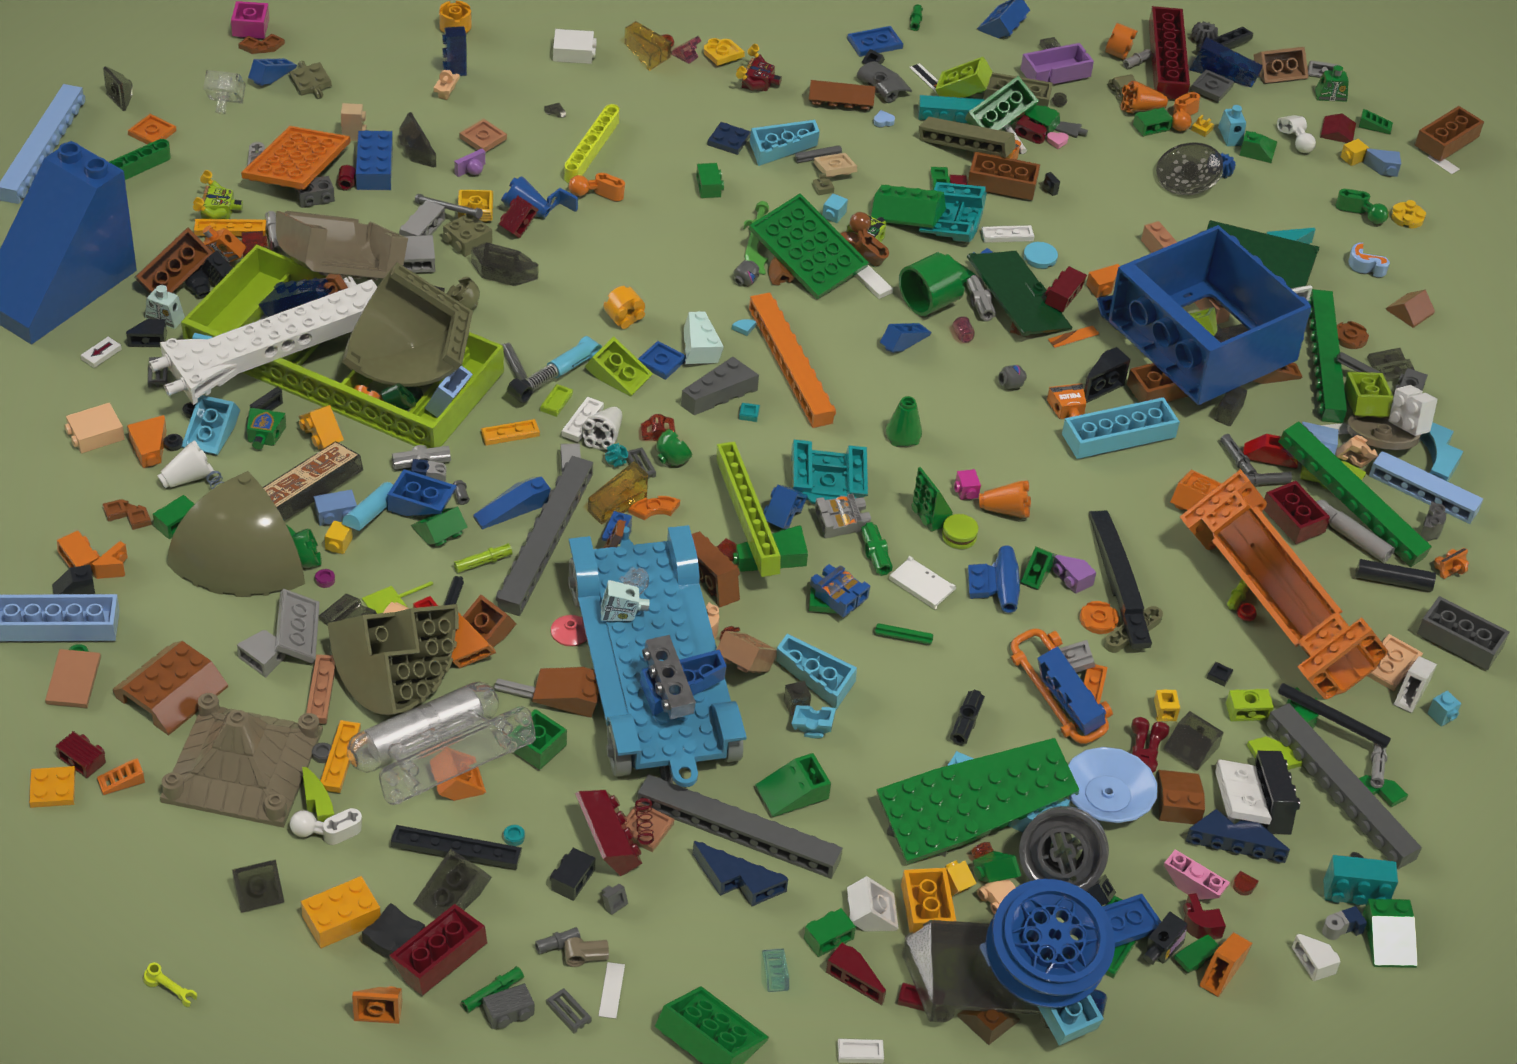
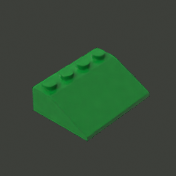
M702 986L665 1004L654 1026L664 1036L672 1039L681 1049L689 1052L698 1062L703 1064H744L769 1039V1036Z

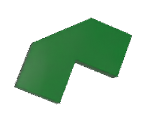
M1370 775L1359 778L1373 795L1378 793L1390 807L1407 800L1408 794L1395 781L1384 779V785L1381 788H1374L1370 783Z

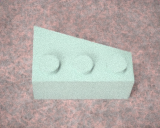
M689 312L683 328L684 343L686 345L685 363H718L724 346L706 312Z

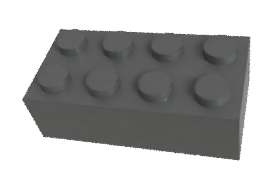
M1439 596L1422 619L1417 634L1488 670L1503 649L1510 631Z

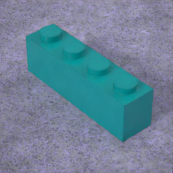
M920 95L918 120H926L928 117L959 123H968L965 120L967 113L983 102L984 99Z

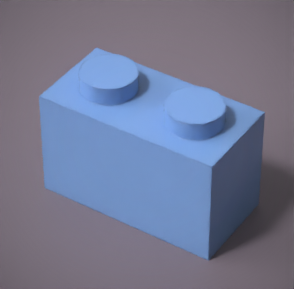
M352 489L314 496L315 512L320 526L332 524L333 521L343 522L344 516L357 506Z

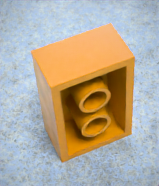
M946 868L904 870L901 888L910 937L953 936L956 916Z
M362 876L301 901L302 917L320 949L363 931L381 915L380 906Z

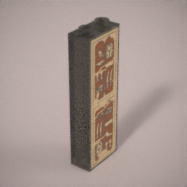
M335 441L263 488L285 521L312 504L314 496L329 493L363 471L361 456Z

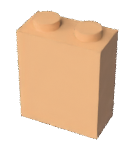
M110 403L66 416L67 424L64 425L66 433L71 435L73 446L78 447L81 454L125 440L123 426Z

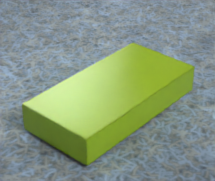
M556 384L540 406V411L557 417L573 395V389Z

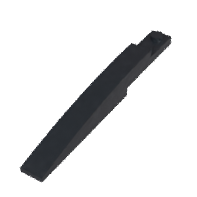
M1108 510L1089 511L1113 596L1117 598L1131 649L1151 648L1152 641L1143 615L1144 605L1115 525Z

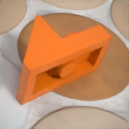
M119 541L92 563L93 574L96 579L125 576L123 562L128 558L126 544Z

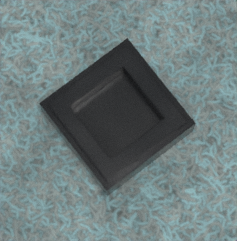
M1215 662L1207 675V679L1225 687L1233 674V669Z

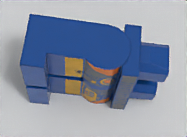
M828 564L822 572V575L825 577L822 578L815 574L811 577L810 585L816 590L815 596L818 599L821 598L824 603L844 618L855 607H858L868 599L870 585L865 581L861 583L856 580L850 572L844 571L845 568L841 565L835 568Z

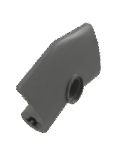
M869 62L863 65L857 72V78L868 85L873 84L872 86H876L875 93H879L888 103L893 102L897 98L898 91L912 92V89L899 74L878 62Z

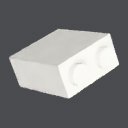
M555 29L553 61L592 64V57L595 58L597 38H594V31Z

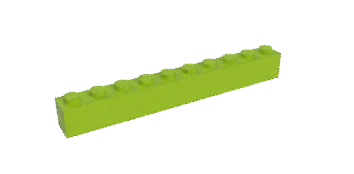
M735 442L717 444V464L761 577L780 574L781 556Z

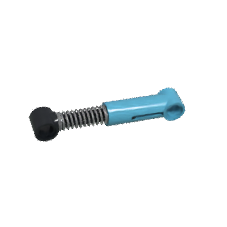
M588 336L583 337L577 346L553 359L538 372L522 380L519 378L513 379L507 387V393L521 403H525L530 399L535 389L553 378H559L588 359H591L602 348V345Z

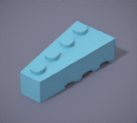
M815 120L757 127L751 129L750 144L758 166L817 146L820 131Z

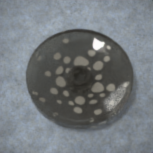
M1196 142L1180 144L1169 149L1161 156L1156 167L1157 178L1161 186L1167 191L1179 195H1193L1210 189L1220 180L1224 169L1223 159L1215 148Z

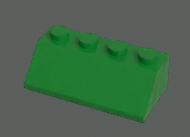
M881 185L874 196L871 217L875 219L883 217L887 223L934 228L946 210L944 192Z

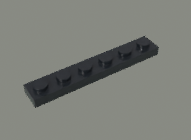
M396 825L391 839V847L517 869L522 853V847Z

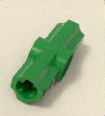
M873 522L866 523L861 527L860 531L865 542L866 556L868 559L871 558L876 573L880 574V576L887 575L893 568L888 555L887 542L885 539H882L877 525L873 524Z

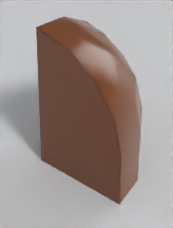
M775 256L773 257L769 266V278L772 284L780 285V283L786 281L791 282L795 278L794 275Z

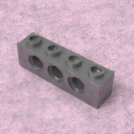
M670 635L646 640L645 649H642L644 660L648 661L650 665L649 673L651 678H654L656 681V692L663 699L662 707L664 712L668 713L670 719L694 714L696 702Z

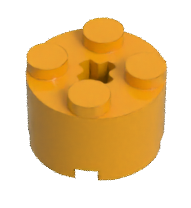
M457 0L456 3H450V1L443 3L439 11L440 31L453 35L455 38H459L462 34L470 31L472 27L470 6L463 1Z
M620 286L611 291L608 295V301H605L603 305L605 312L622 329L628 328L631 324L645 316V303L630 286L629 288Z

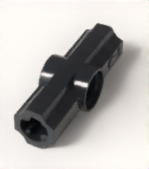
M975 689L968 691L950 735V739L954 744L960 746L967 744L985 699L981 691Z

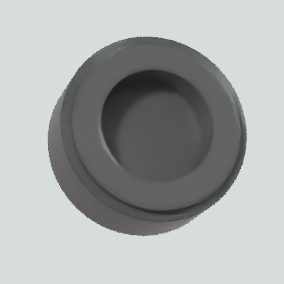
M328 743L316 744L312 748L313 760L317 763H326L332 746Z

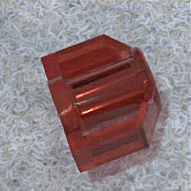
M662 414L652 415L648 420L641 423L643 441L651 439L657 441L661 434L667 430L665 429V423H668L669 429L676 433L674 419ZM652 425V431L648 432L647 427Z

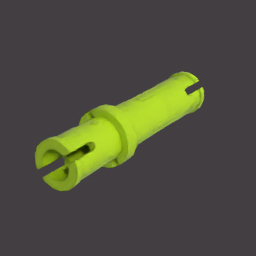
M507 543L500 547H491L482 553L454 561L455 570L457 573L489 562L495 563L498 559L513 555L512 548Z

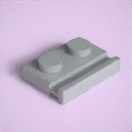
M1087 640L1059 648L1075 672L1096 667Z

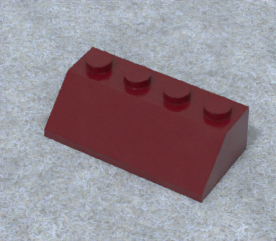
M606 790L576 792L575 795L603 860L620 876L643 864L640 859L641 850L636 843H633L634 834L629 827H626L627 818L622 811H619L618 806H620V802L615 795L611 796Z
M454 904L390 954L389 958L405 982L423 996L487 944L485 925Z

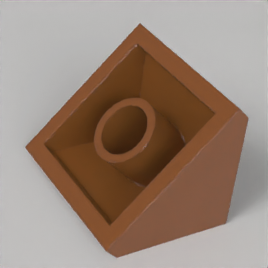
M1426 289L1407 293L1386 308L1388 312L1412 328L1435 312Z

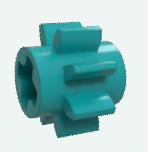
M617 443L607 447L608 452L605 453V459L608 464L617 467L626 463L625 459L628 457V451L623 445Z

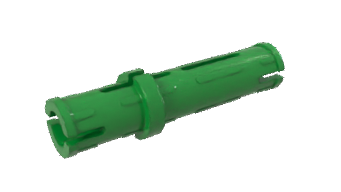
M515 966L504 975H498L493 982L462 1000L461 1005L463 1009L470 1013L483 1004V997L509 989L510 986L524 979L522 970Z

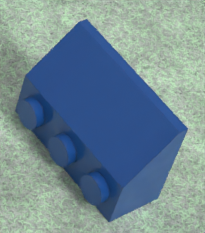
M1008 0L998 5L977 29L996 38L1008 37L1013 33L1012 30L1020 25L1019 22L1027 18L1026 15L1030 9L1024 0Z

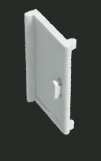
M911 556L889 576L890 581L935 610L937 605L956 589V585L938 576L915 561Z

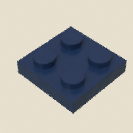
M720 122L709 137L707 145L738 155L749 140L751 131Z

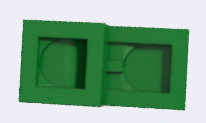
M931 167L930 174L933 190L936 182L950 183L948 167Z
M1206 935L1179 951L1174 956V959L1189 973L1203 967L1207 960L1212 959L1215 951L1220 946L1210 935Z

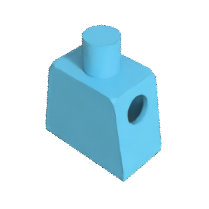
M1234 105L1232 109H1225L1218 126L1226 146H1242L1246 121L1241 112L1242 107L1239 105Z

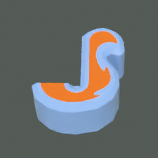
M1363 243L1353 245L1348 260L1349 266L1358 273L1373 272L1374 277L1385 276L1390 264L1386 257L1364 254Z

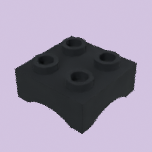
M390 903L380 917L362 931L363 943L390 959L389 955L425 928V924L408 917Z

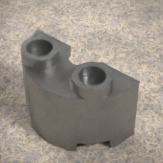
M1431 502L1420 534L1427 542L1430 539L1437 540L1441 535L1446 521L1445 506Z

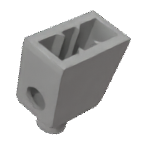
M262 630L237 644L238 658L265 678L285 658V653L275 650L276 635L273 636L266 630Z

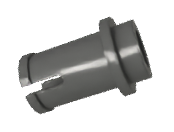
M457 480L453 483L457 486L454 491L457 502L460 505L467 504L470 500L466 491L467 485L462 480Z

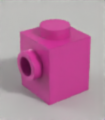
M976 470L957 471L954 489L959 494L960 500L979 498L981 484Z

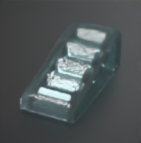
M784 948L762 950L768 992L788 991L789 973Z

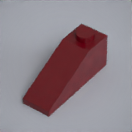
M841 943L828 959L826 973L882 1006L886 989L861 953L855 948Z

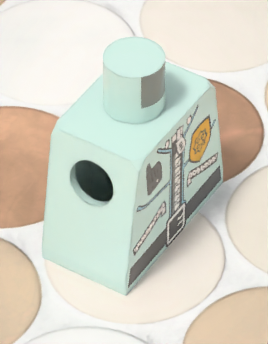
M165 285L157 286L146 299V319H166V326L176 329L185 318L179 297L176 294L167 292Z
M608 580L601 603V621H632L635 619L637 610H649V599L639 598L638 587Z

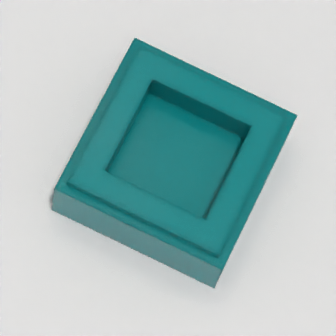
M742 403L739 420L757 422L760 405Z

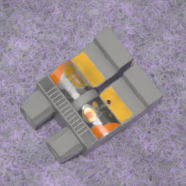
M848 494L847 496H840L830 500H824V497L816 498L815 512L825 539L849 534L854 531L855 533L860 532L862 526L871 522L869 512H859L866 509L864 497L854 498L853 494Z

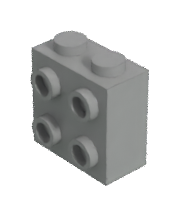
M433 235L404 236L408 238L403 266L413 273L435 272Z

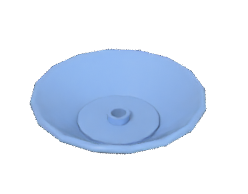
M1108 747L1088 749L1072 758L1068 765L1079 787V794L1069 796L1070 801L1077 808L1089 813L1099 821L1123 823L1137 820L1150 811L1157 799V781L1151 769L1140 758L1122 749Z

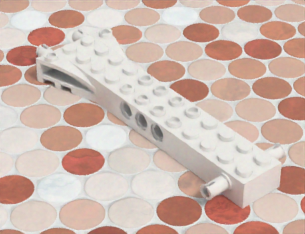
M348 276V279L347 277L343 279L348 286L347 289L213 338L168 339L167 342H160L162 357L149 361V367L153 373L168 367L177 381L164 385L166 394L171 396L184 390L194 405L203 394L209 395L213 387L216 385L220 387L239 373L352 332L377 286L372 279L357 285L353 278Z

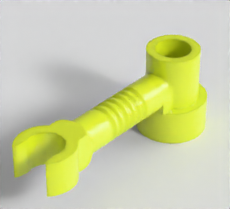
M150 963L143 977L144 983L147 986L156 987L161 983L173 991L186 1007H190L191 1004L186 997L190 996L197 1000V993L195 991L182 988L170 980V978L162 973L161 966L158 963Z

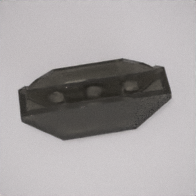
M409 112L399 128L398 143L400 146H403L405 155H408L412 162L434 168L436 167V153L412 112Z
M487 242L471 249V263L481 278L512 286L538 279L539 264L533 262L521 251Z

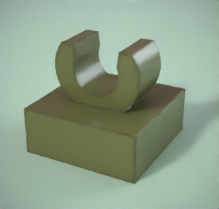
M826 173L819 174V179L813 180L812 185L818 195L834 193V186L829 177L826 178Z

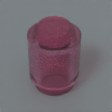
M958 317L953 322V328L958 339L964 343L972 341L975 331L969 318Z

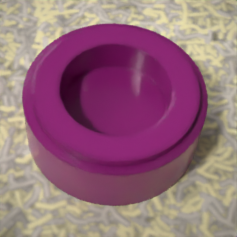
M321 569L316 572V585L321 588H329L334 585V572L329 569Z

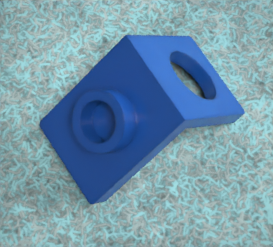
M562 188L557 189L547 197L551 210L558 204L574 212L578 210V197ZM556 197L554 203L551 205L552 199Z

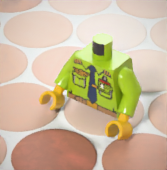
M205 170L200 177V181L209 185L205 187L203 198L196 197L193 201V209L201 211V219H229L232 210L242 211L243 200H234L233 191L222 187L215 180H212V173L209 170Z

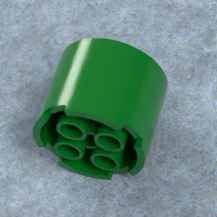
M936 252L904 267L899 274V288L902 297L908 307L920 316H926L960 300L965 291L960 277L962 271L949 254L944 255Z

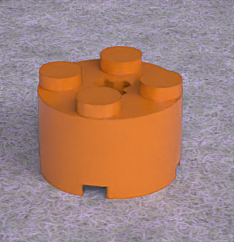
M1116 23L1105 52L1120 59H1126L1138 31Z

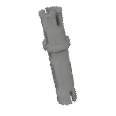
M268 211L265 214L271 251L279 254V252H282V248L279 246L276 236V213Z
M1374 743V750L1371 754L1372 775L1370 783L1374 788H1381L1384 785L1385 762L1388 756L1386 748Z

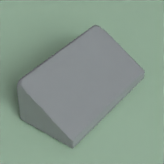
M1310 60L1308 76L1321 78L1324 71H1333L1334 66L1337 64Z

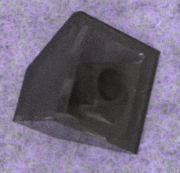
M105 66L103 67L106 94L122 111H126L132 98V82L123 74Z

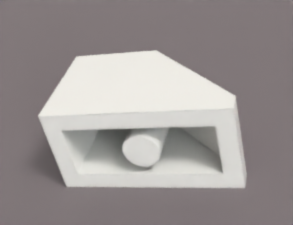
M1302 934L1296 935L1292 949L1313 981L1336 974L1340 965V958L1329 944Z

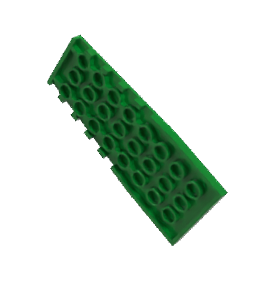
M1051 738L933 769L878 788L876 793L907 864L965 845L990 834V831L998 827L1001 829L1008 826L1010 822L1016 819L1022 820L1032 812L1037 810L1040 812L1050 804L1055 802L1058 804L1064 801V798L1073 794L1078 795L1079 787L1057 740Z

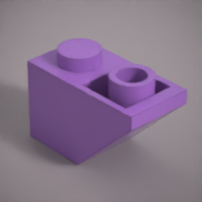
M1061 555L1054 557L1053 572L1075 594L1094 585L1096 571L1085 560Z

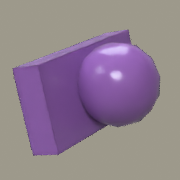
M479 149L455 160V175L457 177L466 173L479 175L485 165V151Z

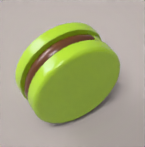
M951 515L944 521L942 538L952 548H970L977 540L978 524L968 515Z

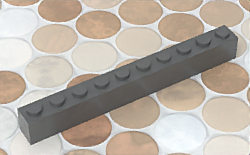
M572 456L569 462L565 463L563 474L558 476L555 489L550 491L547 504L544 503L540 518H536L533 531L528 533L525 546L520 548L519 558L513 562L510 575H506L502 590L497 592L496 601H498V608L502 611L521 616L594 474L592 461Z
M1290 703L1270 712L1266 724L1269 730L1281 740L1284 746H1289L1293 750L1294 757L1298 761L1302 760V765L1307 769L1308 773L1331 795L1348 817L1381 850L1388 861H1395L1397 869H1400L1417 860L1422 847Z
M648 775L638 791V799L647 798L651 800V808L677 821L832 879L841 861L843 847L821 840L816 836L805 834L795 828L781 825L776 821L765 819L757 814L741 810L736 806L725 804L717 799L704 796L699 792L664 781L659 777ZM646 801L641 802V803H643V804H645V805H647V806L650 805L649 802H646Z

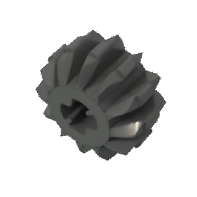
M1197 22L1192 28V39L1195 40V43L1201 44L1218 37V28L1215 27V24H1210V22Z

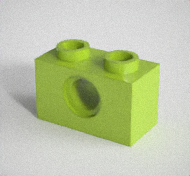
M1269 689L1229 690L1226 706L1230 721L1268 720L1270 712L1274 709Z

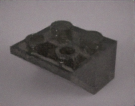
M1189 711L1177 724L1163 750L1198 771L1219 748L1224 732Z

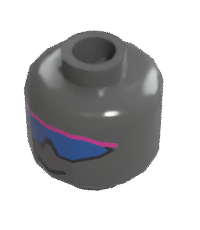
M751 260L741 262L734 269L735 282L741 286H750L759 277L758 265Z
M1019 365L1005 366L998 375L999 383L1005 389L1020 388L1027 378L1026 372Z

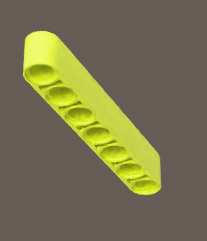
M609 104L605 106L564 165V180L567 183L574 176L585 173L619 124V107L617 105Z

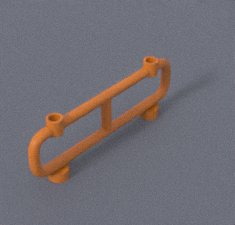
M1030 629L1015 637L1011 643V650L1014 654L1011 656V659L1015 666L1021 664L1063 725L1060 729L1065 738L1071 736L1075 742L1087 744L1105 735L1109 729L1107 718L1113 715L1109 704L1106 701L1100 703L1106 711L1104 715L1106 723L1098 730L1086 736H1081L1051 695L1052 692L1044 685L1030 665L1024 652L1019 649L1020 643L1033 636H1037L1050 651L1063 644L1057 631L1047 635L1041 629Z

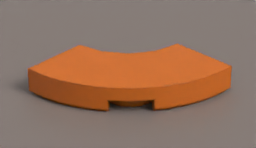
M658 496V498L651 499L644 498L631 505L628 513L642 520H646L656 514L671 516L680 506L681 500L669 496Z

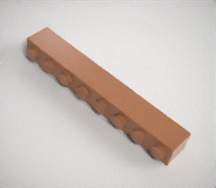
M1159 221L1144 225L1141 241L1151 253L1177 243ZM1205 297L1194 302L1200 310L1214 307L1217 324L1229 320L1230 313L1214 298Z

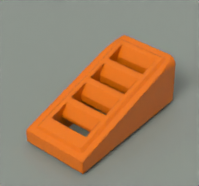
M138 758L97 777L103 795L145 783ZM110 780L111 785L107 786L106 781Z

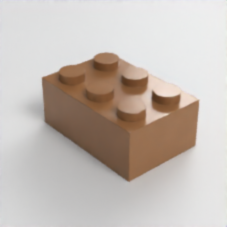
M725 631L716 649H720L725 662L738 664L737 668L746 673L748 671L760 674L761 672H769L777 656V649L742 632Z

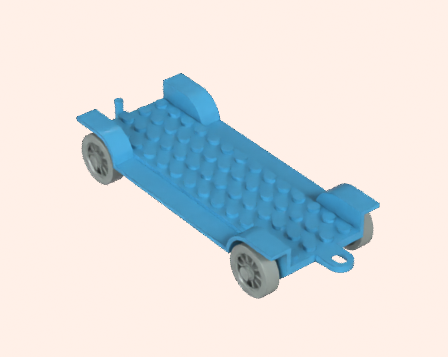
M689 525L668 527L667 541L636 545L629 539L630 528L625 526L621 545L617 548L593 549L590 536L570 538L569 545L572 558L569 561L570 577H568V583L575 606H580L606 725L608 726V745H606V750L613 775H630L632 767L644 769L669 765L673 781L681 787H690L698 779L696 762L724 758L726 762L740 761L743 757V740H746L747 736L738 705L730 699L725 678L717 684L693 695L696 702L694 714L670 719L668 713L664 711L653 716L640 684L642 669L650 666L648 661L644 660L642 649H645V641L648 639L670 635L679 660L717 649L699 584L697 553ZM608 580L638 587L639 598L649 599V610H637L635 619L632 621H601V603ZM688 768L691 771V777L688 779L682 778L679 770Z

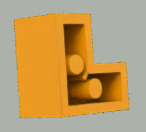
M330 405L298 416L300 428L305 431V434L312 433V442L318 450L344 440Z

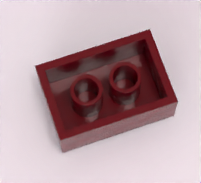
M1297 481L1266 492L1264 499L1267 505L1264 511L1295 544L1326 532L1330 516Z

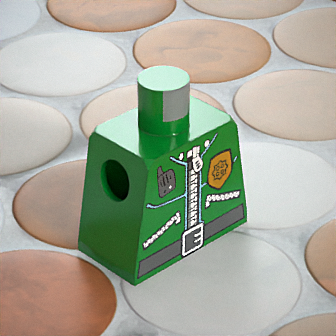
M1335 65L1333 71L1323 72L1315 88L1317 100L1347 102L1349 81L1347 73L1343 71L1342 66Z

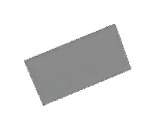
M286 589L280 592L275 650L310 663L314 662L316 658L320 602Z

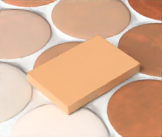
M1388 634L1382 642L1388 653L1380 661L1377 668L1368 674L1367 677L1395 691L1405 679L1410 667L1419 656L1422 657L1423 653Z

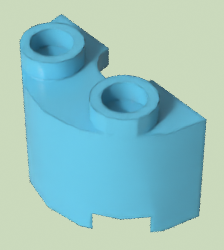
M796 705L792 726L795 730L798 728L804 732L805 737L822 738L825 733L831 732L836 708L822 707L821 710L816 711L811 706Z

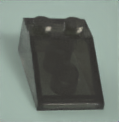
M450 849L413 904L435 919L454 904L465 910L480 896L492 877Z

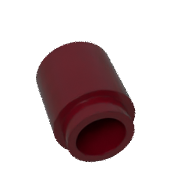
M343 165L339 168L337 183L343 190H349L354 185L356 170L353 166Z

